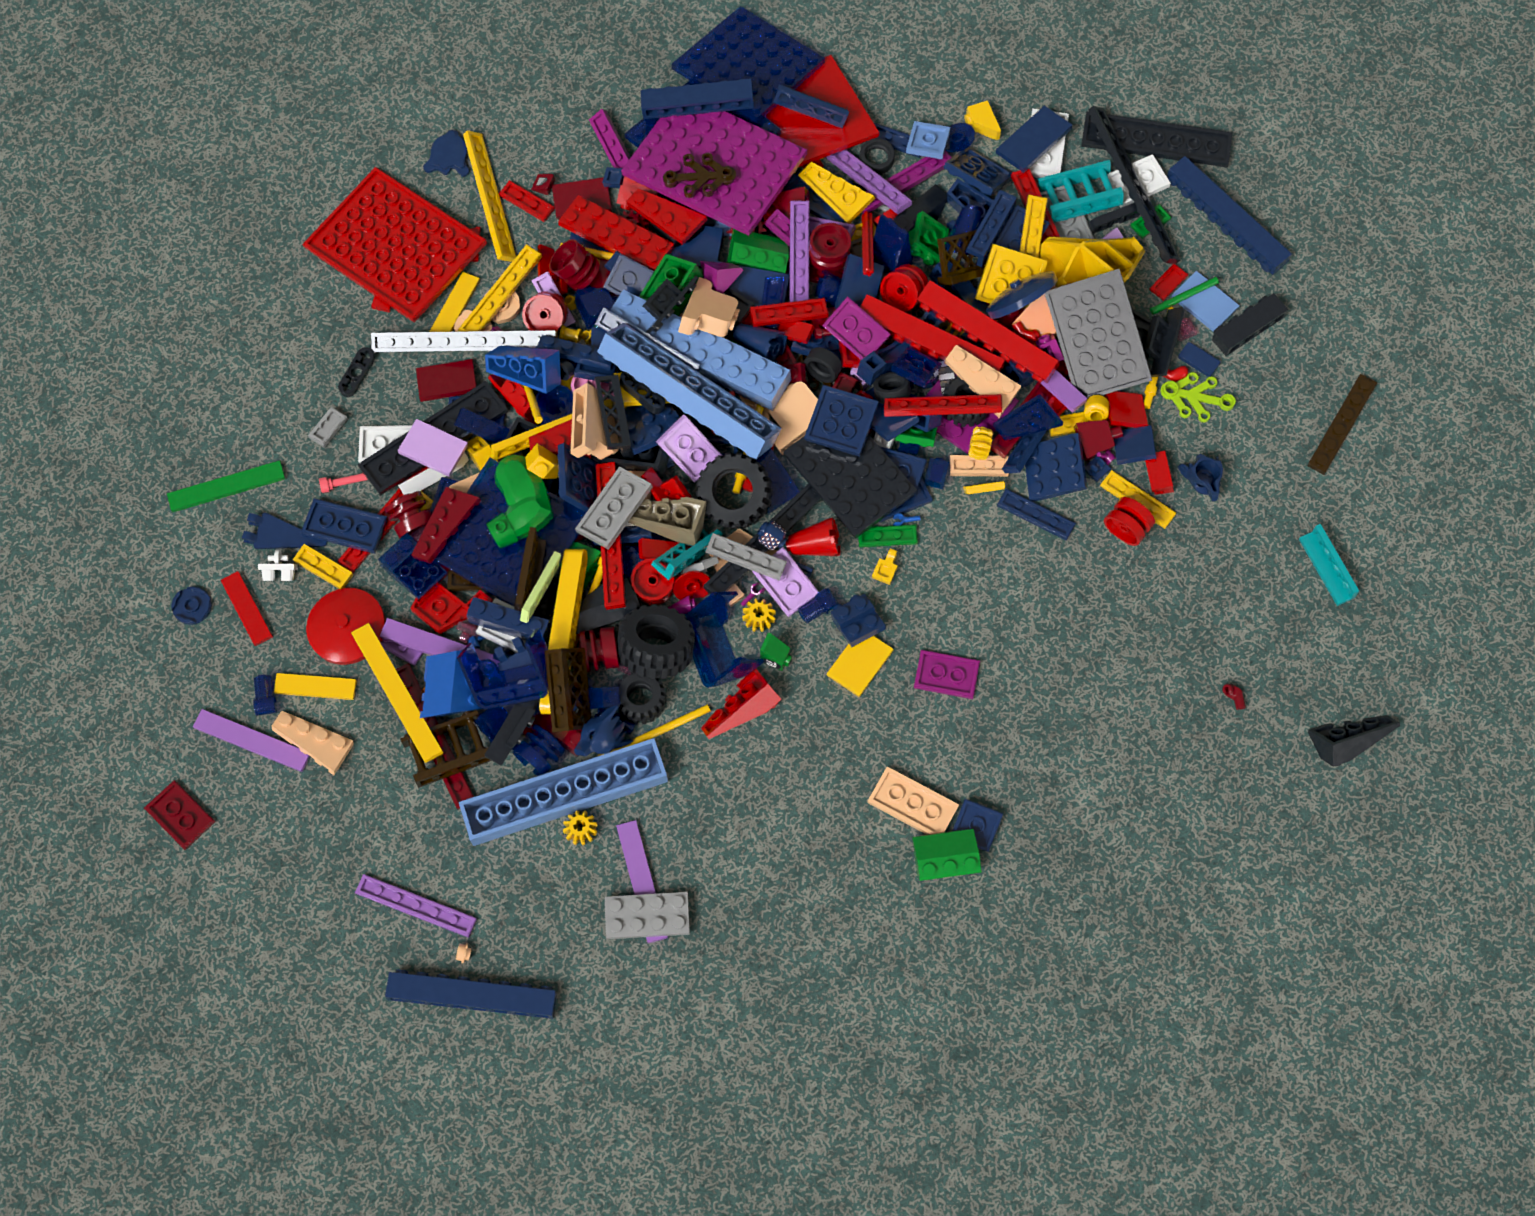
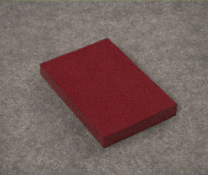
M604 177L552 185L557 220L562 217L578 195L612 212L608 187H604L602 183Z
M472 359L416 368L420 402L464 395L476 387Z
M175 780L144 807L184 850L215 823L207 812Z

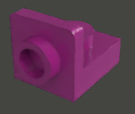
M1045 334L1039 337V340L1036 341L1039 349L1046 347L1050 356L1055 357L1058 361L1064 360L1054 334Z

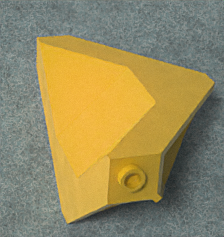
M1048 237L1040 245L1039 258L1048 261L1044 272L1054 271L1058 278L1055 284L1057 287L1120 268L1125 283L1130 278L1146 250L1135 237L1116 239Z

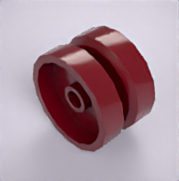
M836 223L818 225L810 236L809 259L812 265L824 272H835L842 269L846 264L847 256L850 254L851 236L848 230Z

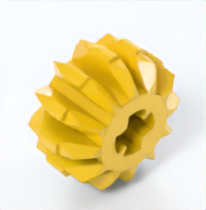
M986 427L974 428L968 451L971 458L976 460H986L988 458L993 437L991 429Z
M755 598L754 604L748 601V608H743L745 615L742 616L743 621H747L746 627L752 626V631L754 632L757 630V627H760L761 632H764V626L770 629V623L775 622L774 615L776 614V611L771 609L772 604H766L765 599L758 603V599ZM758 612H760L762 616L756 617V614L758 615Z
M577 810L575 811V817L569 814L568 818L570 821L566 820L563 822L566 826L563 829V833L568 834L566 839L568 841L573 839L574 845H577L579 840L582 845H585L584 839L586 838L589 842H592L593 839L590 834L597 835V831L594 828L598 827L597 822H593L594 816L590 815L587 817V811L580 815ZM579 824L583 826L582 831L577 829Z

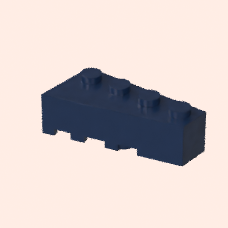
M957 178L947 192V202L959 214H966L972 223V228L978 229L994 200Z

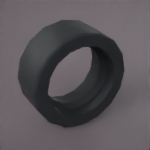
M880 138L871 139L862 145L859 159L878 175L888 172L893 166L894 148L886 140ZM872 149H881L887 153L888 159L882 164H873L866 159L867 152Z
M821 347L813 348L804 361L806 371L813 378L824 383L835 381L842 369V363L833 352Z
M901 372L885 373L876 378L873 383L875 398L881 404H885V398H909L911 395L909 377ZM890 387H899L893 390H886Z

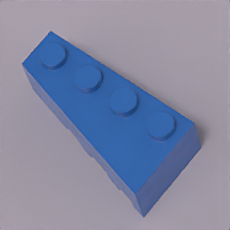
M498 346L485 354L486 372L546 394L561 385L559 350Z

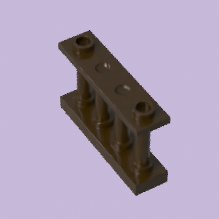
M470 710L464 712L460 717L429 728L438 744L437 736L448 732L457 755L455 760L448 762L445 761L444 755L441 754L436 757L438 764L431 769L426 768L424 760L409 734L407 733L403 738H400L404 748L409 746L411 748L418 768L417 774L413 775L418 788L491 761L484 756L488 748L484 747L475 723L481 720L478 711L473 712ZM468 725L476 747L475 752L469 755L464 753L456 729Z

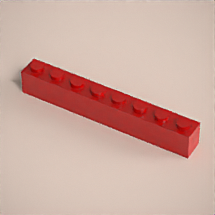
M929 280L917 298L920 303L919 307L929 313L931 310L936 313L935 317L944 323L947 320L952 324L951 327L960 333L963 330L968 334L967 337L976 343L977 341L982 342L986 350L991 353L996 351L1000 354L999 357L1005 359V362L1009 363V361H1012L1016 364L1015 367L1023 373L1028 371L1032 374L1031 377L1039 383L1042 381L1048 383L1060 365L1059 361L931 280Z
M866 295L860 306L862 310L888 331L895 341L899 343L906 342L916 351L923 350L933 359L937 360L940 358L945 361L957 345L1000 373L1005 365V359L870 295Z

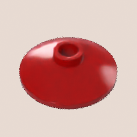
M701 571L686 572L675 580L673 593L679 600L689 595L691 599L704 598L708 592L703 588V585L710 577Z

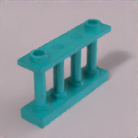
M1110 160L1038 178L1039 191H1047L1052 205L1049 206V213L1054 223L1123 205L1124 192L1122 187L1113 189L1107 175L1111 171ZM1101 178L1106 191L1095 193L1090 180ZM1083 182L1088 196L1077 198L1072 185ZM1065 186L1070 200L1060 203L1054 188Z

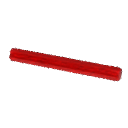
M865 211L862 214L863 274L869 277L874 273L873 215Z

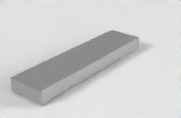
M715 533L712 534L706 549L708 554L780 581L787 563L785 560Z

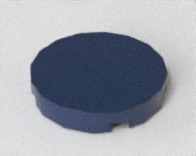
M193 586L177 592L171 604L176 619L188 625L197 624L206 619L212 606L211 598L206 591Z

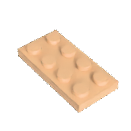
M886 767L867 802L927 835L944 833L959 807V804L889 767Z

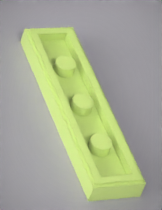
M554 551L522 608L520 621L529 622L560 566L561 553Z

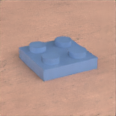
M914 121L906 153L943 159L950 127Z

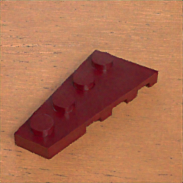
M446 487L411 555L415 559L431 564L445 547L447 539L458 531L457 527L460 523L470 516V511L475 505L478 506L482 500L479 497Z

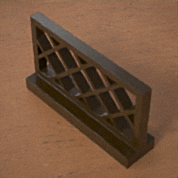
M977 229L937 239L942 276L937 277L938 285H953L982 277L987 259L983 266L980 267L977 266V262L975 264L972 261L974 255L969 254L967 256L964 253L972 235H975ZM959 239L963 241L961 248L957 246ZM945 242L950 245L948 252L945 250ZM954 250L958 253L956 259L952 257ZM961 258H963V259L965 260V263H964L963 268H962V266L959 264L960 261H961ZM950 261L953 265L948 272L947 264Z
M530 527L529 535L526 539L514 610L520 612L542 574L547 541L539 539L535 527Z
M585 648L545 650L552 732L581 730L584 726L580 720L582 715L584 716L585 724L591 719ZM577 652H578V660H579L578 663H577V661L574 659L575 656H576V654H577ZM571 664L574 667L573 673L569 669ZM578 674L580 675V683L576 679ZM573 685H574V686L576 687V689H577L576 692H575V694H574V692L571 690L572 687H573ZM580 694L582 696V703L579 701ZM575 705L579 709L577 714L573 710Z

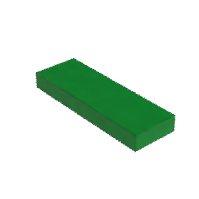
M916 525L871 527L858 537L859 548L917 545L918 543Z

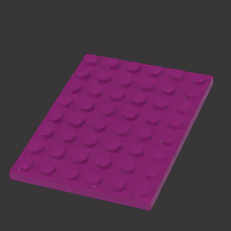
M725 111L683 116L675 115L658 120L621 172L627 178L750 236L806 157L807 149ZM704 153H711L713 160L722 167L730 166L736 171V178L733 183L728 185L722 184L714 191L711 197L703 195V186L695 193L694 197L687 198L684 196V187L692 185L696 181H678V184L673 188L666 187L663 182V175L668 170H672L676 174L697 173L692 168L684 165L683 156L685 154H692L694 161L709 172H715V170L702 163V155ZM716 179L709 180L705 184H712Z

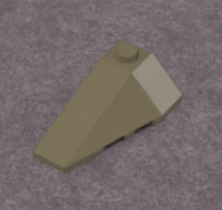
M681 497V500H669V498H664L662 501L643 500L628 523L679 543L695 545L698 543L703 530L706 501L689 497Z

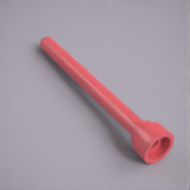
M361 473L333 480L323 477L319 478V483L323 494L330 492L333 487L366 481L368 479Z

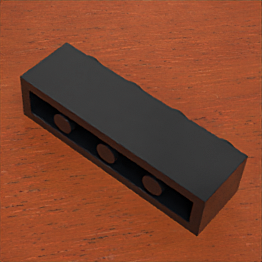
M1275 293L1270 296L1266 295L1255 306L1250 305L1240 316H1233L1228 324L1218 326L1214 330L1212 341L1227 356L1285 318L1288 308Z

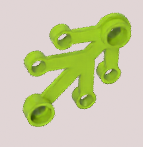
M1194 372L1189 373L1187 377L1178 382H1165L1160 389V393L1165 399L1174 402L1182 418H1188L1191 414V409L1185 406L1180 397L1186 398L1197 412L1198 419L1202 423L1209 421L1210 413L1202 407L1200 402L1220 406L1224 411L1232 410L1236 402L1231 394H1224L1221 398L1201 394L1207 389L1216 387L1217 379L1215 377H1208L1205 382L1189 391L1182 389L1190 383L1191 385L1197 383L1199 377ZM1194 376L1196 380L1191 381L1189 377ZM1212 380L1215 384L1210 385L1208 384V381ZM1167 389H1172L1173 393L1167 392ZM1223 402H1229L1230 406L1224 405ZM1182 410H1187L1189 413L1185 415L1182 413ZM1201 414H1206L1208 418L1203 419Z

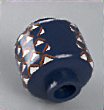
M765 521L757 531L758 541L769 550H774L777 547L780 549L787 541L784 538L786 530L775 521Z

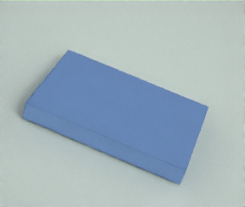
M1196 271L1172 294L1171 298L1207 281V279ZM1215 285L1178 303L1213 332L1240 306Z

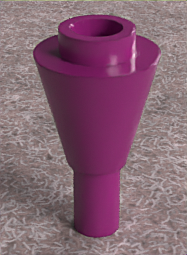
M689 595L668 608L678 610L679 614H695L694 610H697L695 598L691 599Z

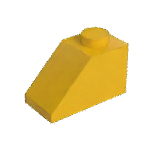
M988 100L968 106L966 115H964L966 125H970L974 132L994 140H999L1001 129Z
M480 435L468 441L466 451L480 472L499 464L498 460H494L490 445Z
M537 443L525 457L527 469L542 479H557L559 471L557 455Z

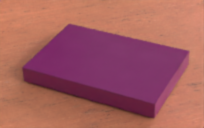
M848 296L822 325L861 360L871 352L878 350L891 336L888 331Z
M921 650L914 688L973 699L980 661Z

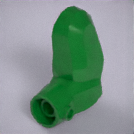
M514 454L506 456L499 462L494 475L495 484L504 495L508 509L505 513L502 512L486 524L500 549L528 537L530 527H535L539 531L553 518L548 490L542 478L527 469L524 456Z

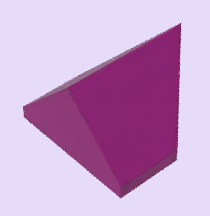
M700 261L704 279L712 283L711 289L722 294L743 271L741 267L733 263Z

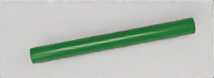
M1213 277L1150 308V312L1152 315H1155L1218 284L1219 280L1217 277Z

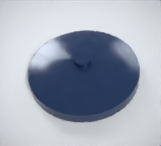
M1047 271L1031 275L1022 280L1018 278L1009 284L1010 286L989 304L986 312L991 319H995L1023 308L1041 297L1057 283L1058 278L1054 271Z

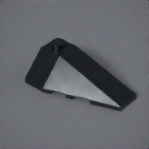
M936 184L916 199L910 207L899 213L888 224L885 234L902 250L913 257L910 254V250L906 248L909 231L915 228L917 214L924 211L937 221L947 201V194Z
M625 575L626 607L606 610L602 583L581 601L576 634H579L580 631H588L621 620L632 610L639 609L640 604L637 595Z
M1388 715L1364 718L1362 724L1344 721V726L1333 728L1332 723L1309 729L1308 734L1320 758L1334 767L1357 757L1398 728L1400 722Z

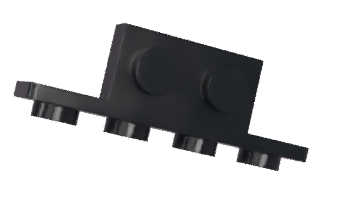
M697 276L693 277L681 291L669 279H665L642 305L656 319L646 330L647 334L653 330L657 332L663 325L661 321L664 318L668 319L674 313L672 308L675 305L679 306L686 299L684 294L686 292L690 294L697 286L695 284L698 279Z
M1183 307L1169 309L1165 321L1159 315L1152 316L1143 347L1144 351L1154 359L1150 371L1151 377L1167 375L1185 312Z
M527 687L524 688L484 754L486 758L501 766L515 744L520 745L525 737L523 734L526 727L530 728L535 720L533 714L540 703L541 695Z

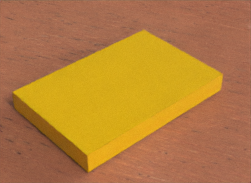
M875 636L852 648L848 644L827 672V676L860 697L889 658L893 648Z

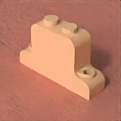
M699 277L697 286L694 288L682 316L678 332L692 335L695 330H701L716 336L725 337L729 330H733L740 312L739 309H736L738 300L713 291L711 289L712 283L707 279Z
M803 382L788 385L774 410L768 409L771 418L782 428L774 443L781 455H784L783 451L805 436L818 401L816 396Z
M586 383L573 390L570 454L577 458L586 454H592L600 460L615 454L618 449L607 450L596 389L589 383ZM610 415L607 423L615 427V419ZM613 433L610 437L611 443H619L618 435Z

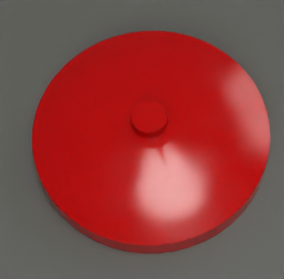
M356 588L337 589L323 596L310 611L306 624L307 638L313 650L322 659L338 665L354 664L366 658L351 632L369 623L381 643L382 638L380 634L385 625L386 618L382 607L371 594Z

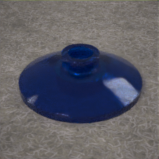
M956 123L949 126L950 134L945 151L959 152L965 150L973 143L975 131L972 126L966 123Z

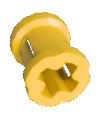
M563 325L560 330L559 339L580 344L582 329H570Z

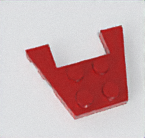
M437 557L432 571H429L427 580L423 588L421 587L410 609L416 616L441 634L468 619L466 614L473 597L488 602H493V599L479 590L466 604L440 584L448 575V570L452 569L447 563Z

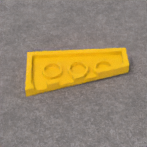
M813 162L798 174L848 224L875 199L874 195L866 193L861 188L833 175Z

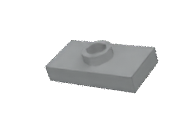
M331 406L309 433L308 437L325 448L347 421V416Z
M713 556L689 565L680 573L681 575L689 571L706 573L708 572L707 568L718 564L719 561L717 556Z

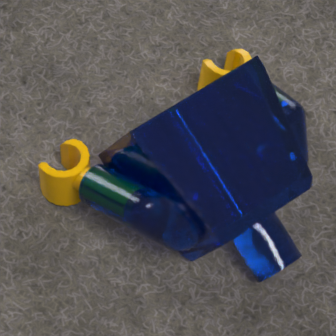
M586 286L583 289H577L574 297L571 295L566 296L565 302L569 310H574L577 307L587 329H591V327H599L595 323L603 307L611 310L618 297L612 298L606 288ZM585 330L581 333V338L583 340L586 339L585 343L587 345L591 344V330Z

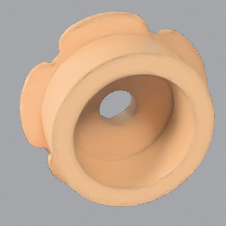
M459 943L455 960L461 961V963L469 960L471 948H468V943L465 945Z

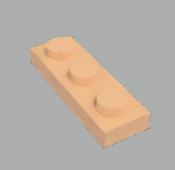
M950 455V476L1008 477L1009 473H1004L1002 470L1008 456L1005 459L1001 456H988L986 460H976L969 455Z

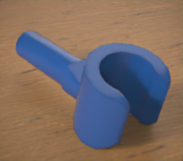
M897 513L893 519H900L901 522H895L893 526H900L910 521H920V516L904 517L901 513Z
M471 636L468 639V646L478 649L480 648L479 642L486 638Z

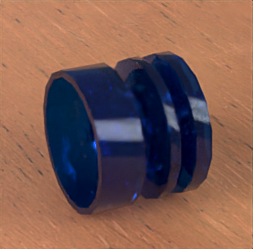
M559 385L547 394L541 391L538 392L536 401L543 419L538 424L539 426L572 414L573 392L566 386Z
M534 724L531 727V731L534 734L530 732L525 734L530 743L522 741L520 745L516 744L511 749V752L525 767L530 763L535 768L532 772L536 776L548 773L551 769L547 759L556 763L559 761L556 754L563 756L566 752L550 732Z

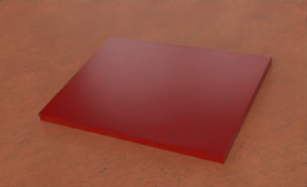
M832 55L752 84L754 108L725 111L807 149V155L798 167L879 137L878 129ZM779 84L847 109L849 114L843 128L773 103Z
M375 167L302 245L331 267L415 323L482 250L487 241Z

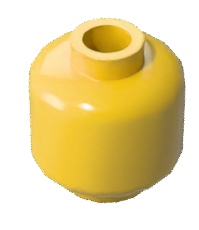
M1092 395L1087 398L1084 404V416L1088 421H1100L1108 418L1109 402L1107 398L1101 395Z

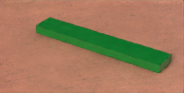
M279 460L167 493V497L173 513L285 480V475Z

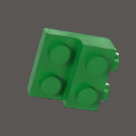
M922 211L917 214L915 228L909 231L906 248L910 250L911 255L921 257L926 265L939 263L937 239L947 237L949 229Z
M912 426L896 436L895 441L905 444H919L923 447H934L937 427L929 432H925Z

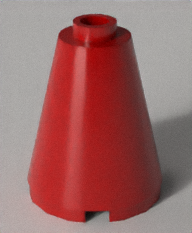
M833 517L789 535L786 541L787 551H791L792 555L841 556V545L837 546L839 532L835 519Z

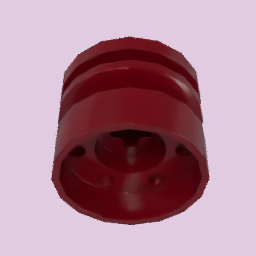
M575 239L564 242L554 252L549 268L550 271L560 279H563L571 288L581 290L588 286L596 277L600 268V261L589 251H586Z
M421 491L405 494L395 499L384 509L386 514H392L389 517L390 521L400 520L394 526V530L400 540L424 530L432 515L430 509L420 510L426 504V500H420L423 497Z
M614 626L601 628L599 638L595 637L593 629L589 630L590 639H586L585 631H580L578 647L585 648L587 672L591 671L590 663L594 662L595 671H598L599 661L604 662L606 670L619 668Z

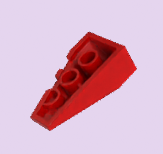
M756 668L736 685L740 689L734 696L728 695L726 697L724 709L715 710L701 727L708 739L767 713L782 700Z

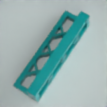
M1319 524L1314 527L1311 533L1301 536L1299 541L1334 602L1339 606L1354 599L1359 593V589L1322 525Z
M718 529L711 534L702 530L700 536L703 539L695 545L678 543L655 559L651 565L667 580H670L706 554V549L713 533L720 536L723 534ZM686 545H687V546H692V547L689 548L688 550H685V546H686ZM673 554H679L678 557L673 558ZM664 562L669 564L665 568L660 563Z

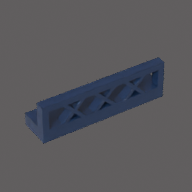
M780 84L773 101L775 104L843 128L849 114L847 109Z
M999 190L966 250L967 253L978 257L977 266L980 267L985 263L992 244L996 243L1015 209L1017 197L1002 190Z

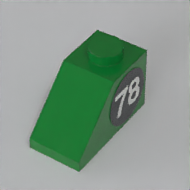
M768 633L760 649V662L783 671L784 667H788L792 660L790 647L773 634Z

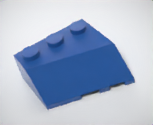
M473 649L426 657L424 673L426 684L425 693H422L421 701H424L423 711H420V718L459 714L470 710L483 709Z

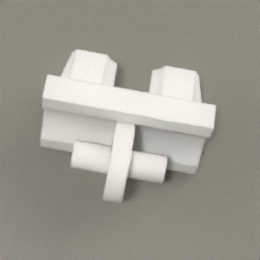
M275 550L274 555H268V561H274L275 564H258V570H262L263 581H275V570H281V581H293L295 570L298 569V564H282V561H288V555H282L281 550Z

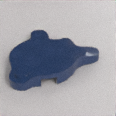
M449 130L445 135L434 141L431 147V156L423 166L426 173L437 170L443 175H448L451 169H455L462 177L469 175V169L465 163L468 154L466 143L456 130Z

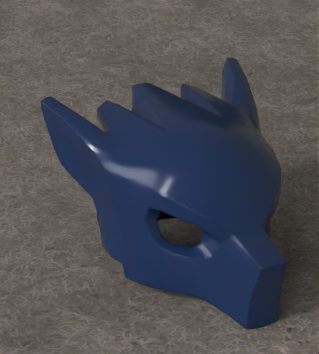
M1198 454L1196 455L1195 464L1189 463L1188 467L1185 464L1177 466L1180 473L1189 480L1198 493L1209 495L1212 502L1217 501L1220 480L1223 474L1222 463L1219 461L1218 456L1214 460L1205 455Z
M617 705L606 709L599 717L591 718L584 724L580 741L574 748L576 755L586 757L592 752L607 754L616 748L633 742L632 739H623L626 731H621L625 726V722H621L619 716L613 717L618 709ZM595 731L593 738L590 739V733Z

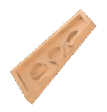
M957 345L945 359V363L961 380H964L969 385V388L974 393L976 392L978 395L1002 394V413H994L998 418L1001 417L1021 388V385Z
M284 711L280 712L272 724L274 732L290 744H295L301 752L311 756L320 766L326 767L332 775H335L354 744L351 739Z

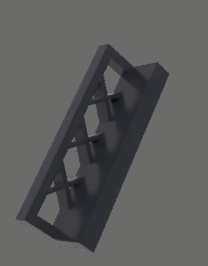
M618 375L595 377L594 381L607 450L620 449L621 454H629L631 441ZM601 382H608V392L601 388ZM607 398L611 400L612 409L604 405V401ZM610 415L615 419V427L607 423ZM613 433L618 435L619 443H611L610 437Z

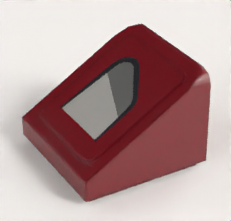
M538 174L531 190L549 195L555 182L554 174Z

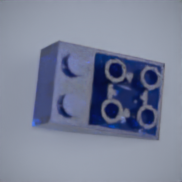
M884 214L880 215L873 238L874 262L883 265V271L888 275L900 265H913V258L911 256L909 233L904 228L901 229L897 226L892 218H887Z
M406 533L378 561L380 566L396 582L419 600L448 572L436 560H433L430 564L415 559L411 554L417 542Z

